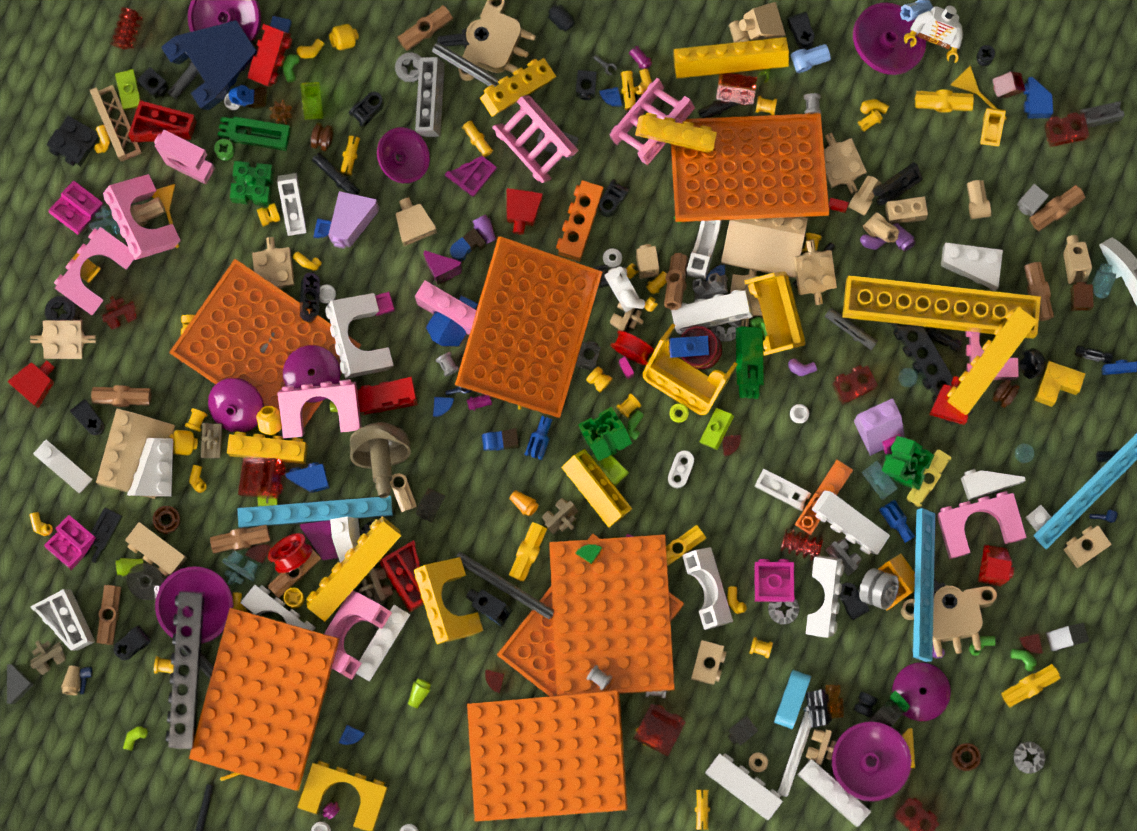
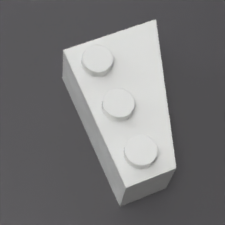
M945 243L942 251L941 266L996 292L999 287L1003 250Z
M147 438L137 472L134 474V480L127 495L171 496L173 439Z
M63 589L31 606V609L38 613L70 650H80L95 642L72 590Z

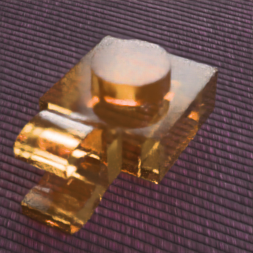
M826 685V693L829 694L827 711L831 714L832 719L844 718L843 698H838L841 692L840 685Z

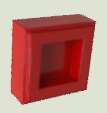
M830 197L829 209L846 213L849 202Z

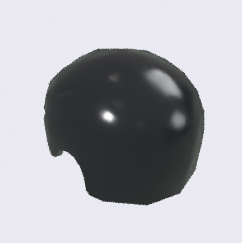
M1031 348L1022 353L1024 358L1019 361V365L1023 375L1029 380L1041 376L1046 369V360L1042 352Z

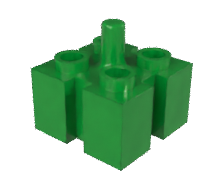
M234 161L232 176L236 183H231L230 199L232 203L248 204V200H252L255 205L269 206L272 192L268 184L273 185V166L257 163L256 168L251 167L249 162Z
M612 407L599 413L598 418L594 420L589 418L578 424L586 443L598 461L610 455H615L617 453L616 448L622 450L632 444L625 426Z
M897 436L891 447L893 453L886 454L885 456L886 461L882 471L888 476L893 477L901 485L920 490L925 478L923 473L925 468L929 469L934 454L927 449H923V446L914 440Z

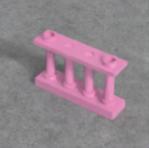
M658 78L649 84L645 93L610 133V137L616 145L621 140H624L639 150L637 154L646 165L653 160L666 143L649 139L645 144H642L627 133L634 125L637 127L639 117L647 111L648 113L656 114L657 118L664 119V117L676 119L675 122L682 124L695 109L691 99L684 96L682 100L678 101L663 91L664 87ZM657 97L675 107L669 115H665L651 105Z
M530 95L522 96L517 101L520 105V110L505 126L502 123L494 125L493 129L496 131L497 137L504 140L531 170L533 177L537 181L545 183L552 179L547 172L563 156H566V158L574 156L579 150ZM527 114L532 118L533 123L516 139L510 131ZM538 128H541L545 133V137L529 153L522 145ZM550 142H553L558 147V151L541 167L535 158Z

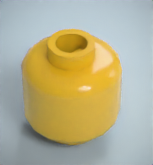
M350 24L335 26L332 32L329 33L330 43L337 50L352 48L355 46L356 40H358V32Z
M265 406L257 413L258 428L262 433L275 435L282 429L279 409L273 406Z
M175 430L173 434H170L169 438L173 439V454L191 455L193 449H197L198 439L194 438L193 432Z

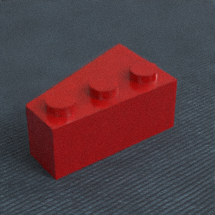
M263 24L262 29L265 32L262 40L259 39L257 42L259 48L256 56H253L247 78L272 87L278 80L279 74L277 71L279 66L282 67L284 64L285 50L289 49L292 43V38H290L292 34Z
M413 540L382 558L379 563L409 613L424 605L414 570L420 567Z
M984 544L978 582L1002 586L1013 577L1014 567L1011 566L1012 560L1007 548Z

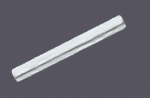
M808 712L804 714L778 793L785 797L789 794L811 729Z

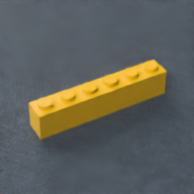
M783 37L674 49L676 78L789 67L787 39Z
M1020 307L1009 311L1005 317L1007 319L1004 325L1000 324L994 331L996 335L992 341L988 340L982 347L984 350L980 357L977 355L970 363L973 366L970 371L967 372L965 370L961 375L959 386L957 388L953 386L947 394L950 397L947 402L964 415L970 412L1037 322L1035 318Z
M383 516L371 524L369 532L359 537L358 544L354 549L350 548L346 552L345 559L333 567L331 575L324 577L319 583L320 587L308 595L306 599L307 608L324 622L401 537L400 530Z

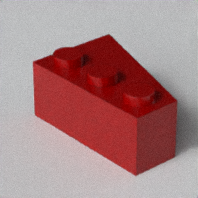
M140 100L128 135L131 142L155 141L159 133L162 134L163 130H166L184 140H191L197 122L193 114Z
M412 377L382 382L375 386L365 385L357 390L361 415L418 405Z

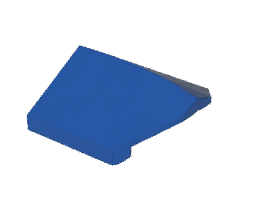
M435 311L426 326L432 341L441 346L459 347L466 336V331L462 326Z

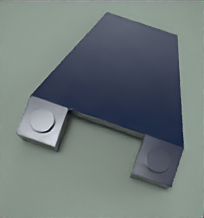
M237 20L177 35L161 47L171 63L180 65L186 59H191L205 83L191 92V95L200 109L211 110L224 100L230 87L236 83L237 77L245 70L253 56L257 53L256 48Z

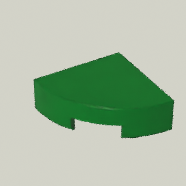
M594 544L585 545L576 551V555L593 564L603 548Z
M896 691L890 695L891 701L903 712H907L910 709L909 704Z

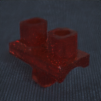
M111 296V303L105 305L107 310L112 308L114 310L102 315L103 321L107 322L108 326L113 330L121 326L117 316L124 314L127 322L137 319L136 305L134 301H131L119 307L118 305L125 303L124 299L116 300L114 296Z

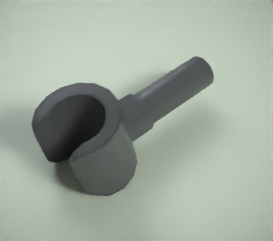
M597 55L594 56V59L605 68L606 75L612 76L608 71V67H612L615 71L617 70L615 64H607Z

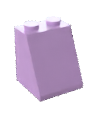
M339 191L329 231V238L335 247L345 249V246L351 247L378 213L379 206L377 200Z
M893 398L858 414L854 420L870 456L884 450L883 441L898 434L905 438L902 417Z

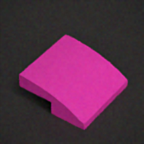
M73 180L61 193V197L49 209V213L79 235L99 211L103 202Z
M68 515L55 528L57 533L44 546L72 570L87 553L95 537Z

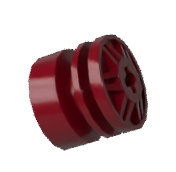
M694 326L688 328L682 333L681 337L708 336L709 355L681 358L696 369L705 370L713 367L722 356L720 339L705 327Z

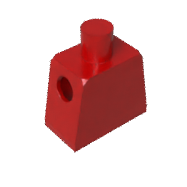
M507 188V222L514 223L513 233L523 235L525 225L534 226L543 201V193Z
M47 360L40 368L30 363L7 382L38 408L54 385V381L48 375L55 367Z
M953 377L951 386L945 384L942 386L929 413L930 416L962 425L967 423L968 414L964 415L947 402L950 398L947 394L953 386L956 388L961 383L960 377Z

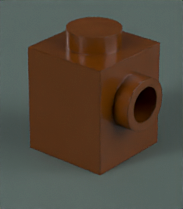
M1076 282V285L1070 288L1071 311H1091L1094 307L1093 284Z

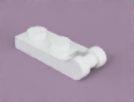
M763 469L754 486L800 511H803L806 499H809L811 496L810 492ZM794 493L800 495L797 501L792 498Z

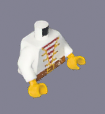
M947 6L946 9L934 7L931 11L918 15L910 29L912 30L911 33H907L904 36L905 43H907L908 39L913 38L910 45L911 47L915 46L917 43L916 35L949 49L952 47L947 53V60L949 61L950 55H955L954 63L958 61L957 49H960L963 38L962 25L959 23L956 9L953 6Z
M631 263L627 268H622L621 266L611 268L604 275L625 313L633 308H645L652 312L658 305L653 297H649L646 302L643 299H639L628 279L633 278L639 272L633 269L635 264Z

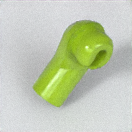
M137 726L127 733L123 749L132 751L135 740L146 738L148 730L142 726Z

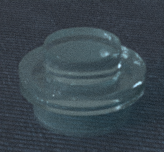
M905 368L900 371L898 381L904 387H912L917 382V373L911 368Z
M1020 444L1015 449V458L1021 463H1028L1034 457V450L1028 444Z

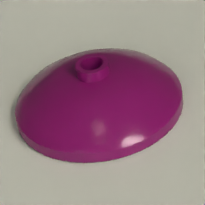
M404 127L393 128L381 137L377 146L379 165L383 172L393 181L408 184L419 180L426 173L430 162L429 150L423 138L415 131Z
M307 345L300 347L289 355L284 364L283 380L285 386L301 388L303 384L312 383L313 386H321L320 383L331 381L332 384H339L341 373L337 359L330 351L320 346ZM310 369L315 370L313 376L308 375ZM316 396L308 399L306 402L315 403L327 398Z
M240 378L221 380L212 388L208 398L211 416L217 424H222V428L230 432H247L252 430L258 424L257 413L264 407L259 391L251 383Z
M914 663L906 666L897 674L892 686V693L896 691L910 706L907 712H903L896 706L897 709L904 716L915 721H928L938 717L943 713L950 701L951 689L947 677L939 668L928 663ZM920 688L926 689L925 695L920 694Z

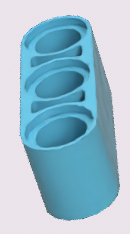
M792 670L774 723L793 729L811 679L810 675Z

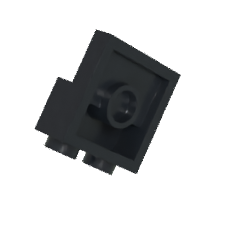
M67 116L59 130H55L46 145L49 148L48 151L54 156L58 157L61 155L65 158L64 161L71 166L76 164L81 167L100 137L96 131Z

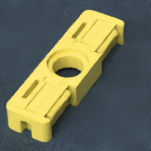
M937 450L934 453L929 469L925 468L923 475L927 473L932 474L934 477L933 483L927 484L923 480L920 490L912 488L906 500L914 503L916 507H921L920 503H923L928 493L932 491L942 475L940 473H942L948 462L951 461V457L943 451Z

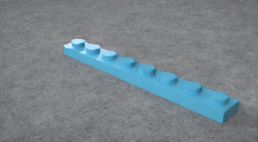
M1137 433L1033 535L1041 546L1047 549L1137 460Z
M391 496L388 498L372 497L237 508L239 528L311 523L342 517L361 519L393 516Z
M921 508L916 510L913 657L929 662L932 661L935 513Z

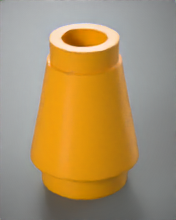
M517 490L509 498L524 515L529 517L536 512L539 506L535 499Z

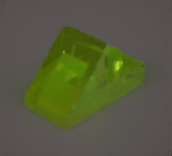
M320 82L301 83L304 120L323 119Z

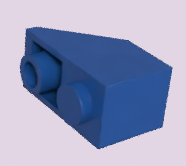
M1028 77L1026 83H1024L1026 91L1023 94L1027 96V101L1024 102V112L1027 113L1028 119L1051 118L1053 114L1052 94L1033 77Z
M319 462L308 464V468L304 469L300 467L292 468L289 470V473H285L289 481L310 493L330 488L325 467L323 464L319 465Z

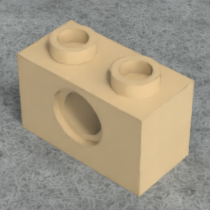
M925 196L889 201L885 206L887 222L892 225L895 223L901 224L926 220L928 216Z
M651 244L641 245L639 249H636L639 279L658 276L659 264L656 246L651 247Z
M1092 526L1082 531L1083 536L1077 539L1074 537L1066 543L1068 547L1063 550L1076 568H1079L1112 545L1099 526L1094 529ZM1083 541H1088L1091 544L1090 550L1083 549Z
M701 640L692 680L714 685L715 681L719 682L722 670H718L720 662L724 663L726 651H723L724 646ZM707 658H712L715 661V666L711 669L706 668L704 665V660Z

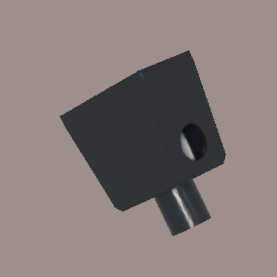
M471 589L466 596V599L473 602L471 606L501 627L512 613L507 604L483 589L480 592Z

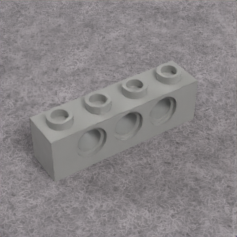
M438 57L420 58L415 131L422 137H440L445 64Z

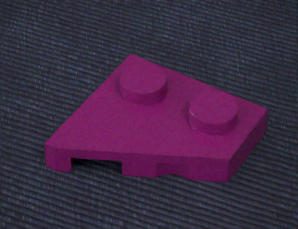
M480 156L451 172H446L445 176L474 198L497 170V167L483 156Z
M330 520L300 524V528L323 561L338 559L332 540Z

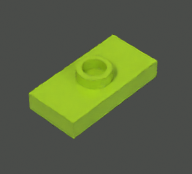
M134 70L115 73L123 110L137 108L141 99Z
M716 408L699 442L718 450L734 415Z
M594 454L591 456L615 486L629 474L612 455L600 461L596 459Z

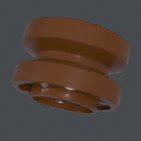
M317 122L311 135V148L317 149L321 146L322 151H327L333 139V126L327 125L324 128L323 123Z
M1007 378L1005 382L1002 381L994 392L992 400L994 402L1001 401V407L1005 409L1018 394L1020 386L1017 384L1012 386L1011 380Z
M162 506L154 512L153 525L158 532L170 534L179 527L180 516L175 508ZM164 515H169L172 518V522L164 525L161 523V518Z
M970 743L958 745L952 752V763L961 771L973 770L980 763V751ZM963 752H968L971 755L970 762L965 763L962 761L961 755Z

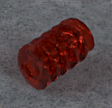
M124 7L121 8L122 13L118 16L120 20L116 23L118 26L114 30L116 34L112 36L114 41L110 44L120 49H134L130 42H136L137 39L132 37V35L139 34L134 28L141 27L137 21H142L143 18L139 16L137 11Z
M786 528L781 543V551L783 552L788 547V554H791L793 550H795L796 556L803 552L804 559L809 554L810 560L813 561L814 557L819 556L824 539H820L817 543L815 536L811 540H809V534L802 538L801 532L794 536V530L791 529L787 533Z

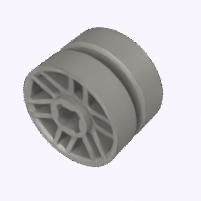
M875 568L870 569L864 576L860 586V600L884 610L888 609L893 604L898 593V577Z

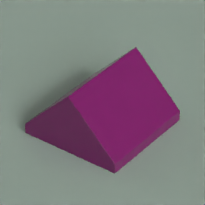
M424 250L425 261L437 285L462 273L463 268L460 261Z

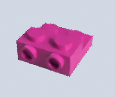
M760 559L758 562H755V602H794V562H789L787 559H780L778 562Z

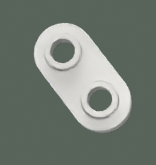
M680 451L674 459L668 475V483L673 488H682L687 482L694 464V457L690 452ZM686 458L688 463L682 464L680 460ZM680 476L681 481L675 482L674 477Z

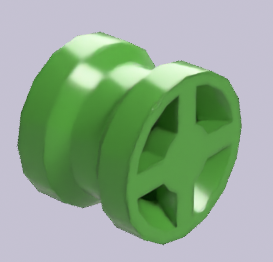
M221 139L215 143L214 151L220 160L228 161L232 159L235 149L229 140Z

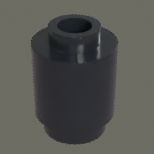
M554 5L548 12L550 14L548 18L564 32H567L576 23L573 19L574 17L562 5Z

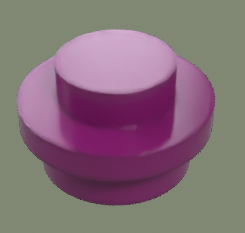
M330 801L323 808L324 813L322 815L329 820L332 819L341 809L338 806L339 803L337 801L334 803Z

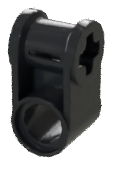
M804 11L787 17L789 28L793 33L798 48L810 49L813 46L814 33L807 13Z
M370 92L351 108L349 115L354 116L360 123L359 125L364 127L384 108V100L378 92ZM377 98L380 100L378 105H370L372 99Z
M613 179L600 200L599 211L604 217L613 216L628 195L630 188L621 186ZM609 203L613 208L606 210L603 208V205Z
M83 399L70 410L73 416L89 433L95 436L103 433L105 425L86 399ZM94 422H95L96 425H97V427H96L95 429H94L93 426H92V423H94Z
M842 584V590L838 596L847 614L854 621L870 610L867 604L860 600L859 592L854 584ZM844 587L851 589L850 596L843 594L845 591Z
M138 625L115 644L114 653L121 660H129L137 652L144 649L152 639ZM121 647L126 648L127 653L125 655L121 653Z

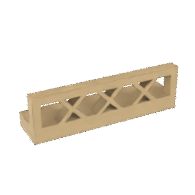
M111 85L102 90H98L97 87L91 89L90 93L119 160L122 162L141 154L138 143L131 142L128 139L131 126L114 86ZM112 92L113 99L111 104L104 102L101 95ZM112 108L119 110L121 113L118 121L110 118ZM119 125L127 127L128 131L125 137L117 134ZM126 142L134 144L136 150L126 154L124 151Z

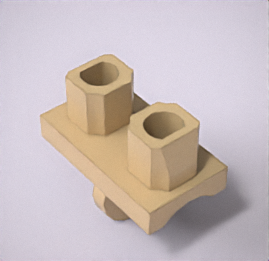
M618 303L617 308L623 310L621 304ZM633 308L626 312L624 317L614 313L610 324L618 328V331H625L629 321H631L629 327L634 329L636 324L642 325L644 322L640 319L642 312L637 310L635 315H632L635 310Z
M815 729L811 740L821 743L819 750L808 747L805 757L810 760L812 759L820 766L827 751L826 759L832 760L836 741L832 740L830 747H828L832 731Z

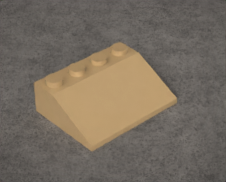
M784 217L730 220L721 264L766 273L786 272L788 277L796 278L793 257L801 255L808 218Z
M116 409L96 483L100 486L128 492L131 489L134 474L137 472L147 438H169L170 434L174 432L175 425L137 413ZM144 496L152 499L156 498V496Z

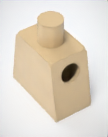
M776 2L750 10L739 23L740 29L748 31L749 38L752 41L783 38L785 36Z
M410 198L399 201L402 211L396 213L403 246L437 233L435 225L421 204L413 206Z
M1077 235L1068 236L1066 238L1068 244L1063 253L1068 284L1086 282L1092 270L1087 245L1085 242H1079Z

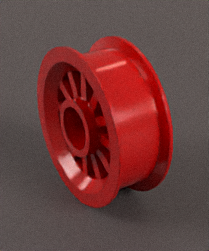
M617 331L619 336L615 343H611L610 346L622 356L636 363L647 365L648 362L646 360L650 353L654 352V349L648 343L630 333Z
M296 533L277 542L269 551L268 559L275 563V570L278 573H287L304 564L311 556L313 549L305 543V536L303 534Z

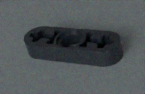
M306 273L301 281L300 317L306 322H313L319 313L320 279L314 273ZM305 295L313 296L314 300L307 299Z

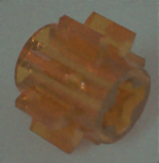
M284 100L282 103L274 101L275 105L269 107V110L273 112L269 115L270 119L276 118L277 124L280 121H284L286 124V119L288 117L292 118V114L288 112L292 109L291 106H285ZM281 109H283L284 113H280V115H278L277 111L280 112Z

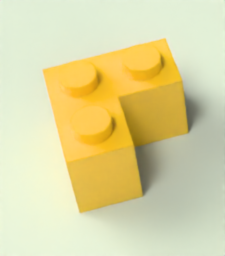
M1048 361L1034 401L1052 407L1056 403L1060 390L1077 395L1080 392L1085 373Z

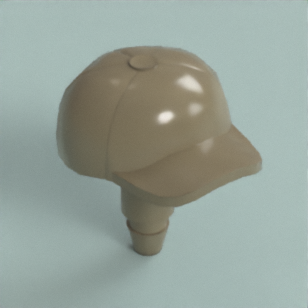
M377 422L365 425L351 435L350 459L358 467L372 469L373 482L376 483L379 497L388 498L391 490L390 481H392L391 466L408 459L411 454L409 438L403 429L389 423Z

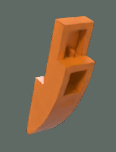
M837 459L795 525L811 535L820 522L816 517L817 513L812 508L824 490L830 491L837 496L853 469Z

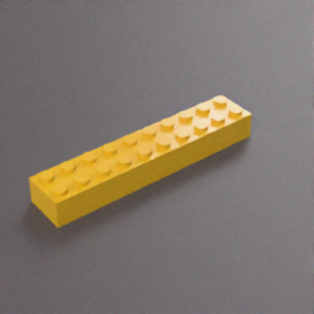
M848 275L842 318L994 334V331L1000 324L1004 325L1007 319L1005 317L1009 311L1020 307L1037 320L1025 337L1034 339L1038 334L1041 297Z

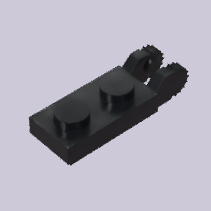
M915 162L911 163L884 182V184L878 185L873 190L875 196H880L876 199L877 204L881 206L893 199L895 200L922 181L923 177L918 164Z
M106 507L91 531V534L95 537L92 545L98 547L92 557V562L94 563L98 562L123 517ZM92 545L87 551V553L84 555V558H86L89 555Z

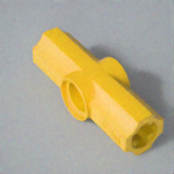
M937 90L936 92L916 91L915 108L935 109L938 112H951L952 110L972 111L974 97L973 94L953 93L951 90Z
M532 522L525 540L519 546L516 554L517 558L509 576L522 582L525 581L532 563L534 564L539 554V547L548 530L547 528Z
M697 525L666 546L667 566L707 539ZM677 543L682 544L684 547L683 551L679 554L673 552V546Z
M1050 664L1037 673H1032L1018 681V684L1008 688L1001 694L1006 704L1012 707L1027 697L1029 699L1038 694L1043 688L1060 679V675L1053 664Z

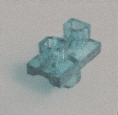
M105 205L101 206L102 212L95 213L96 218L103 217L104 219L91 222L89 224L90 229L94 230L96 228L98 230L101 227L106 231L105 226L112 225L113 233L120 234V227L113 217L109 218L112 215V211L107 210Z
M1101 264L1100 270H1097L1091 283L1093 284L1094 294L1099 298L1109 296L1116 279V274L1112 273V265Z
M877 460L862 471V474L880 498L884 500L896 491L898 487L890 476L882 471L883 467Z
M233 551L228 558L224 557L222 563L235 570L234 572L229 570L225 572V575L230 577L228 583L233 585L236 581L242 584L244 579L239 577V574L254 582L256 579L254 575L258 565L249 560L244 569L241 568L238 564L243 556L236 551Z

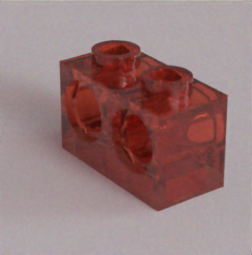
M1077 112L1068 114L1065 118H1060L1059 116L1049 118L1044 125L1049 148L1083 141L1089 136L1084 114L1078 115ZM1071 124H1078L1080 130L1072 129ZM1058 127L1061 130V134H1055L1052 128Z
M859 365L851 370L852 373L848 375L843 373L834 378L835 381L832 383V386L842 405L878 387L868 365L865 367ZM864 375L867 377L868 382L861 384L857 377ZM843 383L848 384L850 391L843 392L840 385Z
M915 797L913 799L907 798L893 814L909 831H925L920 827V822L923 819L928 820L930 823V827L926 831H934L940 824L936 821L938 817L931 811L927 813L922 809L923 804ZM907 806L914 808L915 814L913 817L906 816L905 809Z

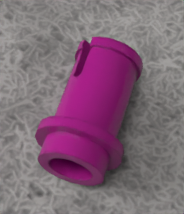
M636 46L635 49L633 48L629 52V55L639 64L640 69H648L652 65L651 58L647 57L639 46Z
M488 395L474 398L471 396L470 399H466L469 411H476L475 409L492 405Z

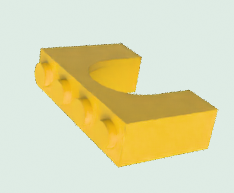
M460 557L426 564L414 570L427 611V617L429 618L437 644L473 636L484 631L478 612L456 616L447 610L442 601L441 591L444 583L466 576Z
M318 761V764L312 763L298 808L318 814L328 788L339 782H347L353 785L360 795V807L353 827L374 831L388 790L387 787H384L385 782L374 779L372 783L366 781L367 776L355 773V776L347 774L348 770L340 767L333 770L329 768L330 764Z

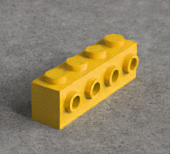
M545 58L539 61L537 59L532 60L527 64L528 67L523 70L521 67L513 72L514 76L511 78L506 76L498 81L499 85L496 87L492 84L483 90L485 94L480 99L492 117L515 104L522 96L533 93L556 77Z
M646 113V115H642L638 119L635 136L707 153L714 149L717 132L711 131V127H693L694 124L691 122L683 121L681 124L675 122L676 119L657 118V115L653 113Z
M235 432L234 435L229 434L227 454L231 457L306 464L308 445L301 438H292L290 441L284 440L282 436H273L271 439L265 438L263 434H254L252 437L246 436V433Z
M586 449L575 454L561 467L608 527L619 522L632 510L631 506Z

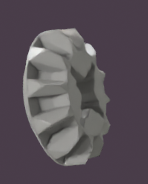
M415 53L401 55L395 64V71L398 77L405 82L414 83L418 80L421 57ZM413 61V67L416 68V70H411V72H409L408 74L407 68H405V66H409Z
M741 321L728 323L735 327L728 328L727 334H725L724 327L721 326L711 327V331L721 341H731L736 338V328L741 327Z
M795 598L794 602H784L785 606L792 607L786 611V617H784L782 611L775 610L781 607L782 602H769L768 612L772 620L779 624L793 622L799 614V605Z
M1025 742L1016 748L1014 763L1020 771L1035 773L1044 765V750L1038 744ZM1027 752L1029 754H1037L1033 758V764L1030 761L1022 762L1027 757Z

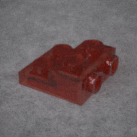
M731 73L720 74L716 99L724 103L732 101L744 106L753 105L757 77Z
M243 457L238 495L278 499L279 494L283 491L281 476L286 471L283 464L284 461L277 458Z
M651 704L633 739L668 757L686 721L678 714H671L665 711L666 709L661 705Z

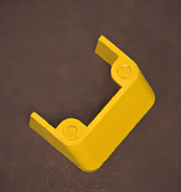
M775 272L745 280V284H749L748 288L751 296L754 295L755 298H758L767 331L765 340H763L764 356L804 346L805 337L787 273Z
M672 323L660 339L643 371V378L647 383L695 413L706 415L726 386L738 364L734 362L726 374L720 370H714L708 377L680 358H670L669 337L676 326Z

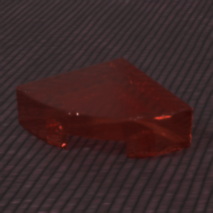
M741 435L723 438L724 457L733 454L737 450L741 441Z
M265 544L254 546L245 555L263 564L271 546Z
M1039 634L1019 638L1021 645L1034 654L1043 653Z
M485 669L487 684L493 691L500 693L505 674Z

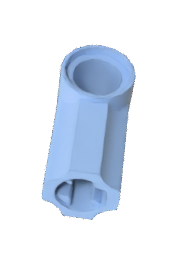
M917 0L914 3L902 6L900 16L908 22L916 20L918 15L931 11L934 7L930 0Z
M826 44L808 50L800 49L790 54L797 73L805 72L811 69L812 66L831 60Z

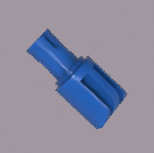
M541 416L537 431L531 434L524 455L530 456L531 454V457H538L539 460H543L550 440L547 434L553 421L552 419Z
M895 500L879 509L890 528L896 529L905 543L915 537L906 524L907 517Z

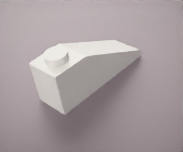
M297 173L278 176L277 183L287 235L306 233Z
M45 440L33 453L79 494L93 480L48 440Z
M975 469L965 472V476L961 478L968 501L1026 481L1025 477L982 470L976 472Z
M342 517L330 519L332 540L340 563L345 559L346 552L350 548L354 549L358 544L357 541L360 537L358 518Z

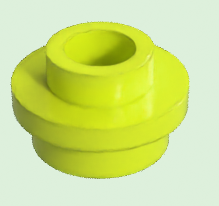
M675 404L670 409V418L676 423H682L688 418L689 411L685 405ZM680 410L682 411L683 415L681 417L676 416L675 412Z

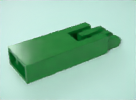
M221 117L220 121L227 123V125L220 124L219 129L226 130V132H218L217 136L230 138V141L233 143L287 151L291 130L289 125L234 117V119ZM240 126L252 128L251 135H247V130L240 129Z
M743 326L736 328V363L738 364L736 366V375L740 398L746 397L751 399L753 397V399H758L759 386L764 385L763 328Z

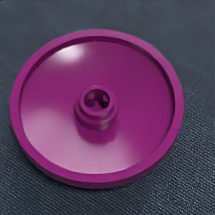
M191 0L189 5L188 26L190 32L237 20L253 43L260 30L261 10L257 0Z
M877 3L865 9L854 24L853 41L859 56L867 65L884 74L898 75L910 71L920 62L925 52L926 40L915 35L917 40L915 46L911 47L910 45L913 38L908 39L907 43H905L904 36L907 33H911L912 30L910 29L915 20L909 22L903 20L900 16L901 6L892 3Z
M186 567L167 577L160 586L155 601L156 616L162 629L173 638V634H176L177 626H174V615L178 614V607L175 606L176 595H179L181 590L205 592L202 644L212 641L222 634L229 609L234 608L231 590L224 579L217 573L203 567ZM186 606L184 608L187 616L193 615L192 607ZM184 626L183 633L190 636L192 634L191 627Z
M864 722L850 727L840 736L833 750L832 769L837 782L848 794L863 801H880L896 794L907 781L911 769V754L906 741L895 729L878 722Z

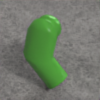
M296 54L288 55L282 66L287 82L296 80L293 72L294 65L299 63V56Z
M755 317L751 319V327L763 328L765 340L767 331L763 318Z
M638 410L630 418L627 426V433L633 440H636L640 434L636 427L644 417L643 413Z
M979 636L981 650L984 646H995V636ZM972 642L969 646L970 653L974 656L981 653V650H975Z
M1011 649L1010 658L1022 660L1027 671L1035 670L1037 661L1029 651Z

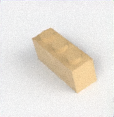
M140 522L125 540L129 543L127 547L134 553L140 551L144 554L142 559L150 565L156 563L160 566L158 571L165 576L178 571L187 560V557Z

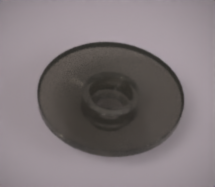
M146 563L133 566L127 574L129 590L136 597L144 600L156 598L158 590L164 582L162 573L153 565Z

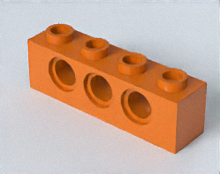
M583 180L580 185L576 186L574 191L576 199L569 206L568 213L570 217L568 221L565 220L562 231L565 233L563 239L559 238L556 249H559L558 253L560 256L581 261L604 187ZM587 199L590 201V205L583 207L580 205V201ZM582 217L585 221L582 224H576L574 219ZM575 234L579 239L576 242H571L568 240V237Z

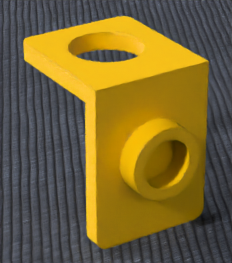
M76 253L72 259L76 260L79 254ZM87 259L81 267L80 277L89 283L101 268Z

